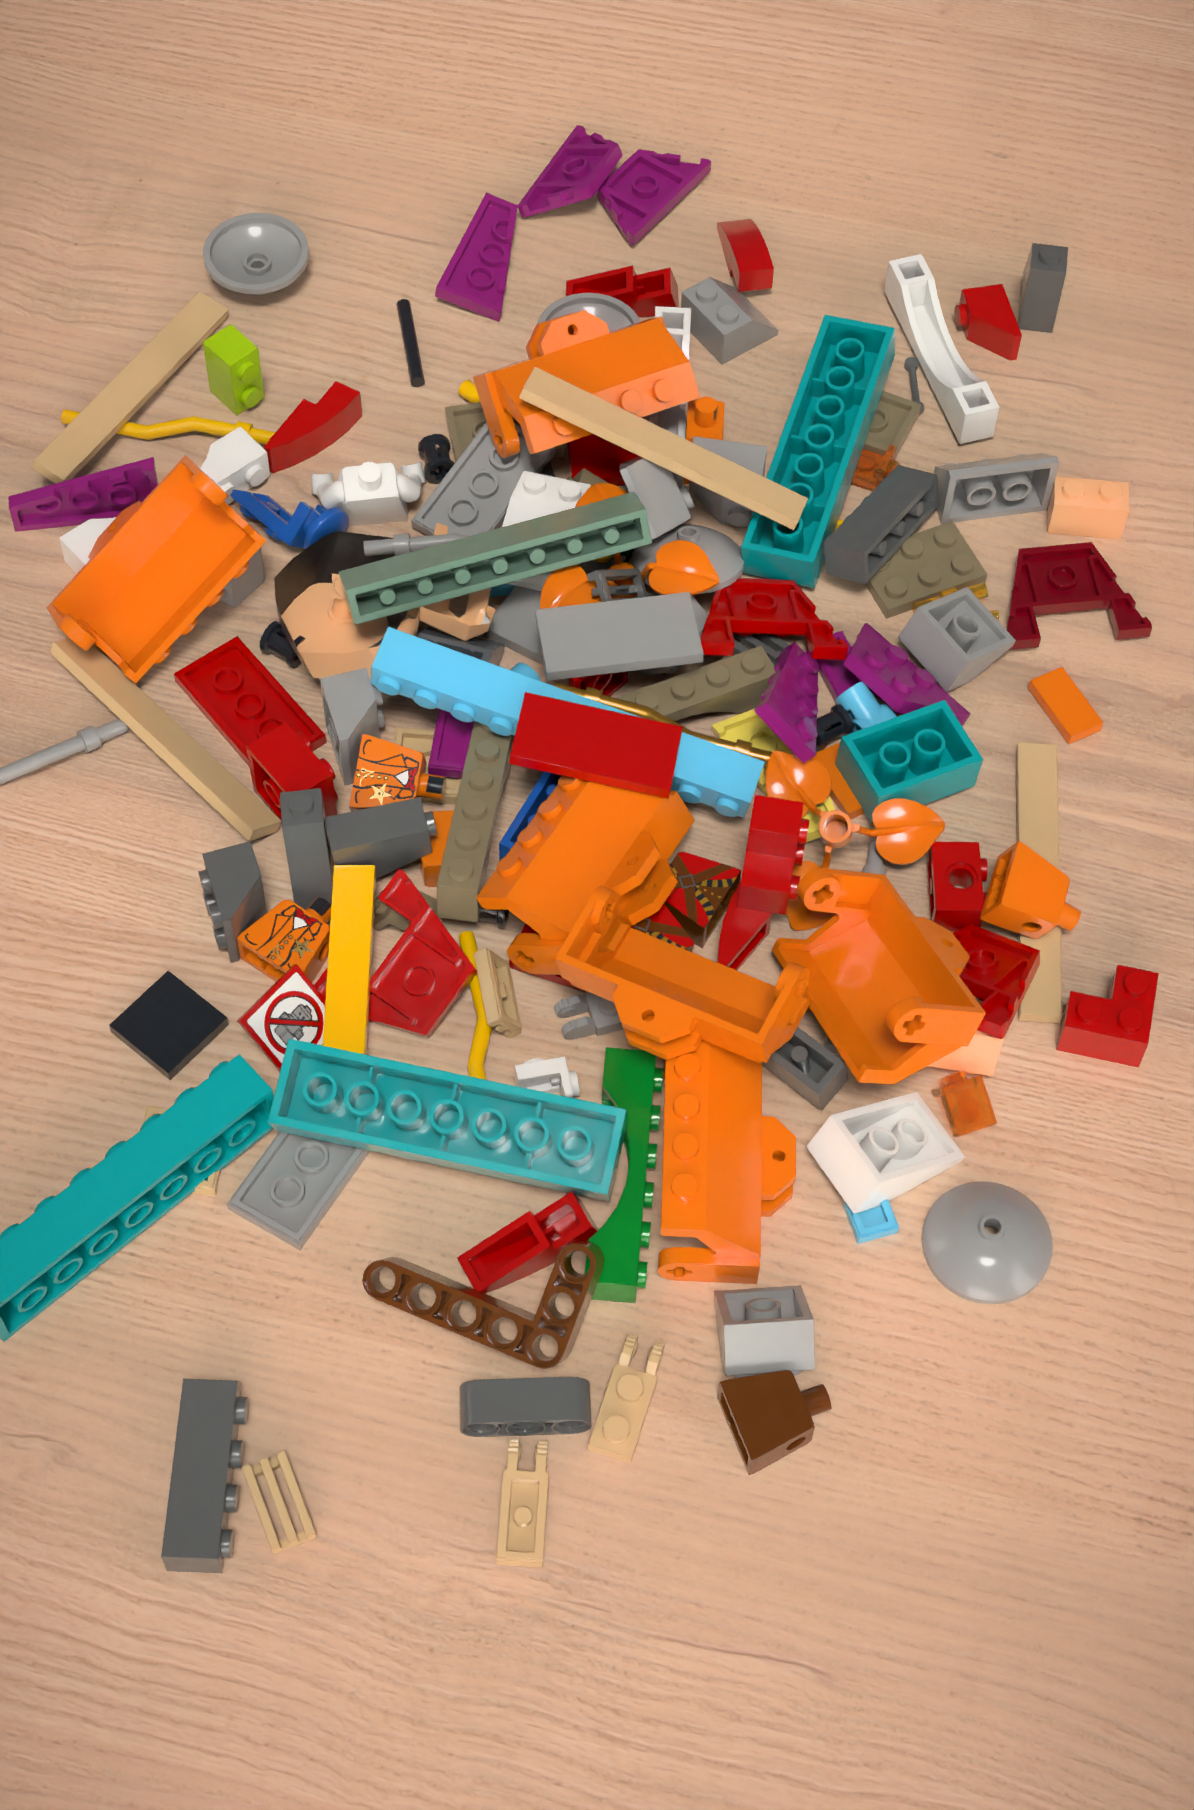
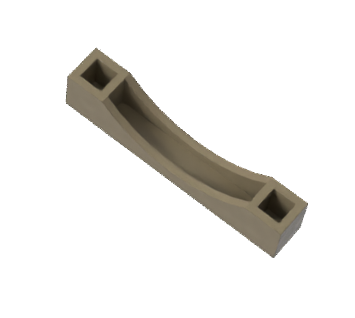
M761 645L617 697V699L650 707L673 721L709 712L741 714L755 709L756 705L762 702L760 697L763 691L770 687L768 680L776 671Z
M474 722L437 882V917L477 923L481 905L476 896L486 882L493 830L502 790L511 770L512 764H509V759L515 737L511 734L509 736L496 734L488 726L478 722Z

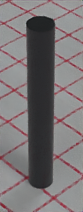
M401 299L397 302L396 306L410 382L413 387H421L424 385L425 380L411 304L409 300Z

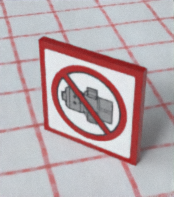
M294 964L237 1022L280 1072L288 1039L323 1046L326 999L299 966Z

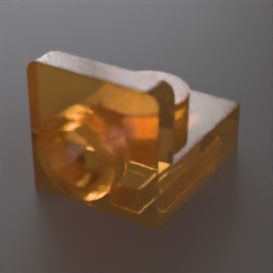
M890 444L884 456L863 449L851 485L873 492L883 478L887 477L900 465V462L895 461L897 447Z
M965 1070L942 1077L943 1086L931 1089L933 1097H941L954 1137L997 1124L982 1075L967 1077Z

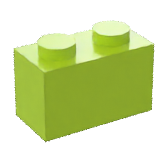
M230 324L202 342L210 392L237 416L248 408L256 406L259 401L265 398L259 349L238 329Z

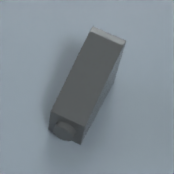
M1032 243L1021 281L1018 326L1020 329L1047 333L1053 332L1066 276L1068 247Z
M321 788L280 792L282 829L294 903L306 910L317 897H321L332 905L333 856L325 822L326 812Z
M421 797L325 817L335 865H375L376 879L433 852L429 836L437 835L432 811L424 812Z

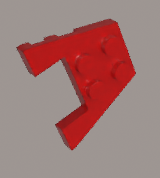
M738 578L731 585L715 591L709 615H707L704 630L700 637L704 655L733 656L735 641L732 632L742 636H750L754 633L773 634L778 637L805 635L812 659L845 660L848 645L843 639L837 640L833 636L834 628L828 620H820L815 614L816 606L794 580Z
M399 868L378 899L411 922V924L370 979L368 1021L430 1038L477 973V970L407 874ZM327 968L314 984L325 999Z
M971 924L953 932L970 956L959 977L973 996L983 1001L980 1005L986 1014L977 1030L1003 1039L1040 965V950Z

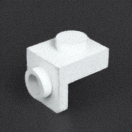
M565 1056L548 1060L533 1058L525 1061L523 1064L515 1065V1086L551 1094L560 1092L561 1096L570 1098L580 1096L576 1071L568 1072Z

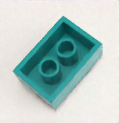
M943 700L842 736L835 765L871 824H873L872 814L874 809L889 799H908L925 805L974 787L983 758L947 702Z

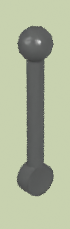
M908 357L905 360L904 368L909 372L913 402L921 404L920 414H922L924 404L920 402L916 375L919 361L914 357Z

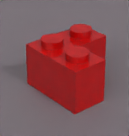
M755 795L737 907L786 915L788 899L797 900V886L800 882V876L792 875L794 865L802 866L810 821L802 819L804 802Z
M1117 965L1109 986L1107 998L1070 991L1062 1014L1056 1050L1139 1068L1149 1043L1159 973Z

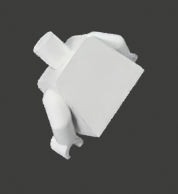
M365 462L360 466L342 468L338 480L334 482L333 473H311L312 494L318 496L323 507L327 510L335 507L342 508L349 517V527L408 520L406 502L416 501L421 493V484L425 483L422 462L412 465H401L402 474H399L395 463L376 464L374 462Z

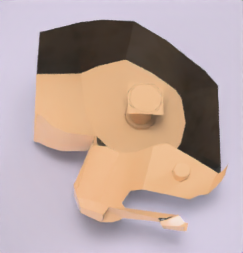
M436 522L434 535L447 534L448 526ZM336 531L320 538L292 558L274 577L275 600L279 622L287 640L313 678H324L367 668L370 681L371 666L388 627L416 636L420 622L464 641L488 632L496 610L488 606L492 587L470 593L465 615L460 618L456 617L448 609L450 599L354 625L346 604L338 572L394 557L395 554L365 556L364 541L393 538ZM301 635L306 638L296 647L294 640Z

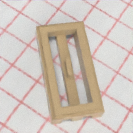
M487 948L475 952L474 957L487 1025L490 1027L496 1026V1030L500 1033L505 1032V1036L508 1038L522 1033L509 962Z
M285 1450L276 1453L277 1457L268 1460V1457L259 1460L257 1465L251 1466L248 1464L241 1467L273 1555L317 1538ZM279 1468L282 1470L304 1530L297 1534L273 1474V1471ZM263 1474L287 1537L279 1541L255 1479Z

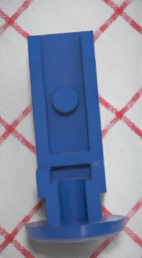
M233 490L230 495L241 505L240 511L254 520L261 521L266 526L264 530L268 535L279 541H284L289 546L306 549L323 536L336 531L347 532L349 527V517L339 507L327 510L322 505H317L314 509L301 501L294 514L291 515L269 495L241 490Z

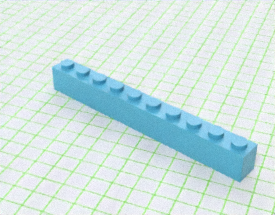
M391 627L387 628L371 666L370 684L375 685L381 692L393 696L397 694L413 699L419 706L427 709H434L436 707L445 710L463 722L475 721L484 724L494 733L503 736H509L510 734L515 736L525 692L636 716ZM682 732L671 791H677L685 802H701L714 807L718 813L724 816H740L745 818L765 762Z

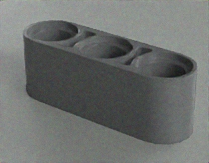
M584 1378L479 1379L464 1382L459 1387L460 1431L467 1436L498 1437L578 1434L586 1432L592 1427L590 1383Z

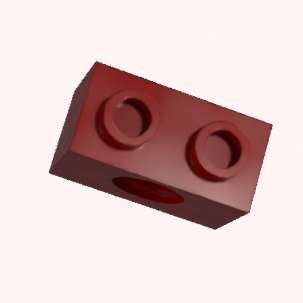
M935 841L929 849L926 861L930 920L952 932L971 924L981 927L982 920L980 915L987 892H983V882L987 881L988 863L987 858H980L979 842ZM953 885H960V886H963L964 888H963V889H962V888H957V887H955V886H953Z

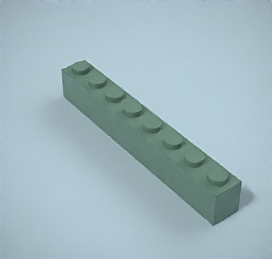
M635 492L346 569L338 573L348 610L354 625L649 545L652 544L646 508Z

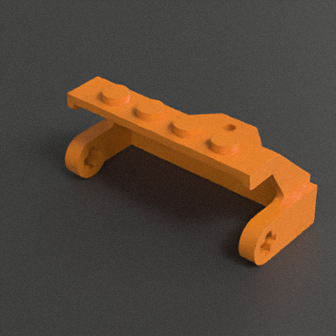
M586 310L563 315L536 324L525 347L528 359L473 376L494 447L502 458H507L520 452V441L513 417L521 425L530 454H535L592 434L519 398L534 367L638 417H644L700 398L690 361L666 329L662 316L609 332L606 322Z
M185 455L143 502L137 501L124 509L97 538L88 556L90 560L46 608L57 626L72 641L85 651H88L95 643L136 684L154 663H161L169 655L172 649L171 645L180 635H186L194 628L198 620L197 616L205 607H211L218 602L223 595V588L232 578L240 577L247 570L250 564L248 560L266 540L225 502L229 495Z
M562 775L558 780V785L547 800L539 806L538 812L529 825L520 832L517 841L508 854L498 862L497 869L476 896V899L484 909L509 910L539 933L518 934L507 948L508 957L518 968L531 974L561 975L554 958L597 887L604 886L620 894L617 914L601 941L599 949L608 947L622 922L633 926L660 910L678 883L668 859L695 820L677 791H670L669 798L667 799Z
M818 868L804 875L797 886V894L804 905L812 911L836 914L805 940L778 938L772 948V952L783 968L789 962L809 968L810 976L804 996L808 997L810 1001L808 1008L813 1012L857 1081L860 1083L894 1085L954 1052L961 1046L968 1047L986 1012L959 977L970 956L954 934L926 917L915 916L884 874Z
M599 886L594 890L554 958L562 978L569 980L571 985L615 1003L630 1045L665 1060L697 1050L700 1042L705 1040L757 1063H767L771 1054L792 1038L810 1005L809 998L804 996L810 976L809 968L794 962H789L785 966L776 986L633 929L630 925L623 922L620 924L608 947L599 949L601 941L615 919L620 904V894L604 886Z
M702 1040L697 1050L669 1060L664 1059L665 1098L660 1234L662 1236L696 1237L709 1248L670 1247L661 1250L658 1253V1274L663 1278L675 1281L757 1284L761 1256V1216L771 1217L792 1199L793 1183L796 1179V1136L776 1117L762 1116V1062L757 1063Z

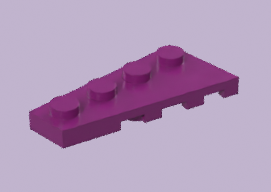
M489 193L485 194L436 286V297L495 321H500L518 205Z
M154 457L8 496L9 510L15 532L77 526L89 519L117 517L124 509L137 501L143 502L159 484Z
M793 642L782 650L774 667L776 673L771 675L768 680L770 687L763 691L760 697L762 702L756 705L754 711L802 763H805L816 756L819 664L816 659L811 658L809 651L804 652L796 642Z

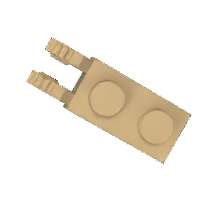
M631 1333L627 1335L619 1364L615 1363L588 1443L589 1451L630 1464L657 1385L658 1376L656 1374L665 1348L664 1343L655 1341L648 1354L646 1371L643 1372L630 1368L639 1344L638 1335Z
M509 1438L507 1470L503 1469L496 1565L543 1568L549 1472H546L548 1441H537L534 1451L535 1471L518 1470V1462L521 1460L520 1440Z

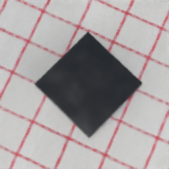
M167 971L121 1013L109 1027L112 1034L171 1080L229 1025L228 1017L170 971Z

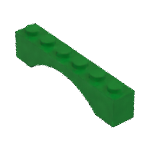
M606 1047L602 1104L627 1110L628 1122L623 1143L628 1159V1175L625 1188L615 1210L605 1224L588 1240L599 1246L604 1256L603 1270L591 1300L635 1303L637 1288H646L648 1262L639 1261L640 1248H649L651 1222H645L642 1219L643 1208H652L654 1182H646L647 1169H655L657 1144L649 1143L650 1130L658 1131L660 1106L652 1105L653 1093H662L664 1068L655 1067L656 1055L644 1050ZM587 1254L584 1274L590 1269V1259Z

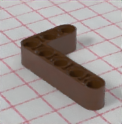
M589 1241L576 1242L562 1249L553 1267L536 1315L397 1257H389L372 1262L365 1269L362 1281L368 1295L376 1300L535 1367L546 1369L561 1363L571 1353L602 1273L604 1256L599 1246ZM576 1250L583 1251L590 1259V1269L586 1274H579L572 1267L571 1258ZM383 1267H388L395 1274L396 1281L391 1290L385 1288L380 1282L379 1276ZM423 1283L430 1285L435 1291L436 1299L432 1307L425 1305L420 1299L419 1290ZM560 1292L567 1293L573 1299L574 1311L570 1316L561 1314L556 1308L555 1300ZM463 1300L471 1302L476 1309V1319L473 1323L465 1322L459 1314V1306ZM503 1317L510 1318L516 1324L517 1335L514 1340H508L500 1333L499 1324ZM543 1334L550 1335L557 1341L558 1353L555 1357H548L541 1351L539 1343Z

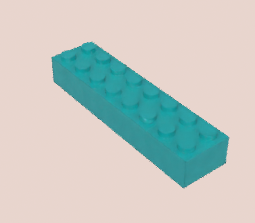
M824 315L766 476L767 479L807 497L808 500L794 530L757 512H753L741 546V555L744 560L743 573L769 579L794 580L797 585L810 588L816 587L825 561L822 553L824 541L836 529L895 357V328Z
M288 1039L268 1118V1123L276 1131L565 1193L572 1191L575 1195L608 1202L611 1200L628 1122L627 1110L618 1107Z
M240 1054L231 1061L219 1063L210 1072L208 1079L196 1088L190 1087L184 1090L177 1097L174 1105L161 1115L155 1114L148 1118L137 1134L128 1141H120L113 1145L101 1162L92 1169L86 1168L77 1173L71 1180L70 1186L57 1196L53 1195L45 1198L37 1205L34 1214L21 1224H13L1 1233L0 1339L3 1342L192 1194L197 1185L207 1181L208 1177L214 1172L221 1171L274 1129L268 1123L274 1098L273 1090Z

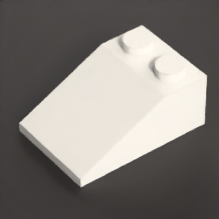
M523 471L511 495L502 527L575 508L578 500L591 485ZM553 571L506 584L542 591L546 579Z
M918 1092L830 1115L806 1146L854 1214L878 1207L886 1199L891 1201L957 1165L965 1158L964 1154Z

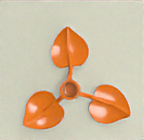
M596 483L588 488L575 507L627 494V492L613 484ZM676 540L661 546L656 553V563H648L641 572L643 582L650 573L649 585L652 590L660 595L690 592V595H695L719 584V576L706 553L695 543L686 540ZM620 552L613 554L615 564L609 570L635 569L631 564L622 562ZM578 565L557 569L548 576L543 585L540 596V609L601 602L600 596L593 597L591 589L597 587L596 582H589L585 571ZM631 579L608 581L607 584L608 586L634 585V582ZM637 594L611 596V598H634Z
M778 750L773 751L770 755L765 780L767 796L804 802L802 818L810 810L821 819L819 831L823 842L826 844L821 868H829L833 849L847 845L853 833L877 837L876 849L883 859L892 864L907 865L921 859L945 829V822L932 809L918 802L901 798L884 801L874 809L872 820L876 829H868L859 824H852L848 815L842 811L833 810L826 812L816 807V805L824 803L831 793V777L821 762L811 758L802 763L795 754ZM802 861V866L794 865L792 875L800 876L801 880L808 872L820 867L812 861ZM798 894L797 900L788 899L786 910L791 928L796 931L817 928L825 924L836 914L809 910Z

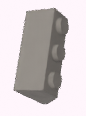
M1044 453L1021 454L1006 458L983 459L974 462L935 466L934 474H937L939 501V506L936 510L940 523L945 524L951 521L961 522L1046 511L1059 465L1058 457Z

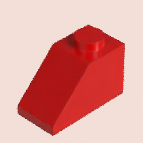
M1003 284L962 289L959 305H955L954 315L957 326H962L966 340L1009 361L1017 360L1022 334Z

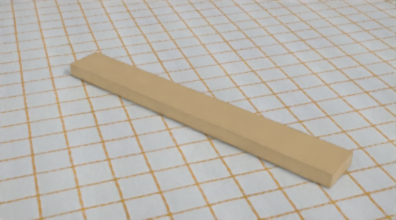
M199 291L33 460L32 469L55 484L72 479L198 349L202 342L228 317L229 309Z
M534 367L520 394V399L792 530L795 529L808 500L807 497L537 367Z
M70 638L53 642L50 653L248 841L278 832L282 821L99 649L92 645L88 651H85Z
M1018 742L1016 748L1017 842L1024 843L1059 869L1057 745ZM1057 925L1039 939H1032L1018 934L1019 943L1040 950V965L1018 1009L1019 1021L1060 1024L1062 1019L1061 927Z

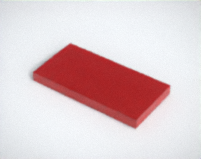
M238 636L174 673L175 682L248 766L249 760L246 746L285 722L289 724L296 734L302 732L307 737L313 751L327 743L324 732Z
M525 692L509 764L668 799L683 727Z

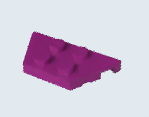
M576 125L518 204L521 217H529L592 198L623 156L619 144L612 140H605L603 136L597 133H593L590 136L586 133L583 126Z
M638 149L603 182L598 189V198L627 241L634 246L711 171L710 160L701 158L700 164L681 162V155L670 153L658 154L655 151Z
M864 623L843 665L897 713L906 714L945 700L963 726L971 713L936 684V679L931 673L924 669H919L911 662L905 650L892 645L871 625Z

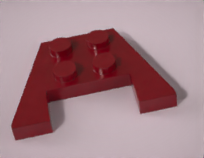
M1092 542L1019 549L1007 623V631L1016 642L1008 650L1039 647L1041 636L1035 615L1106 608L1109 612L1116 640L1150 637L1152 624L1147 617L1142 618L1136 610L1135 600L1130 593H1124L1115 581L1116 574Z

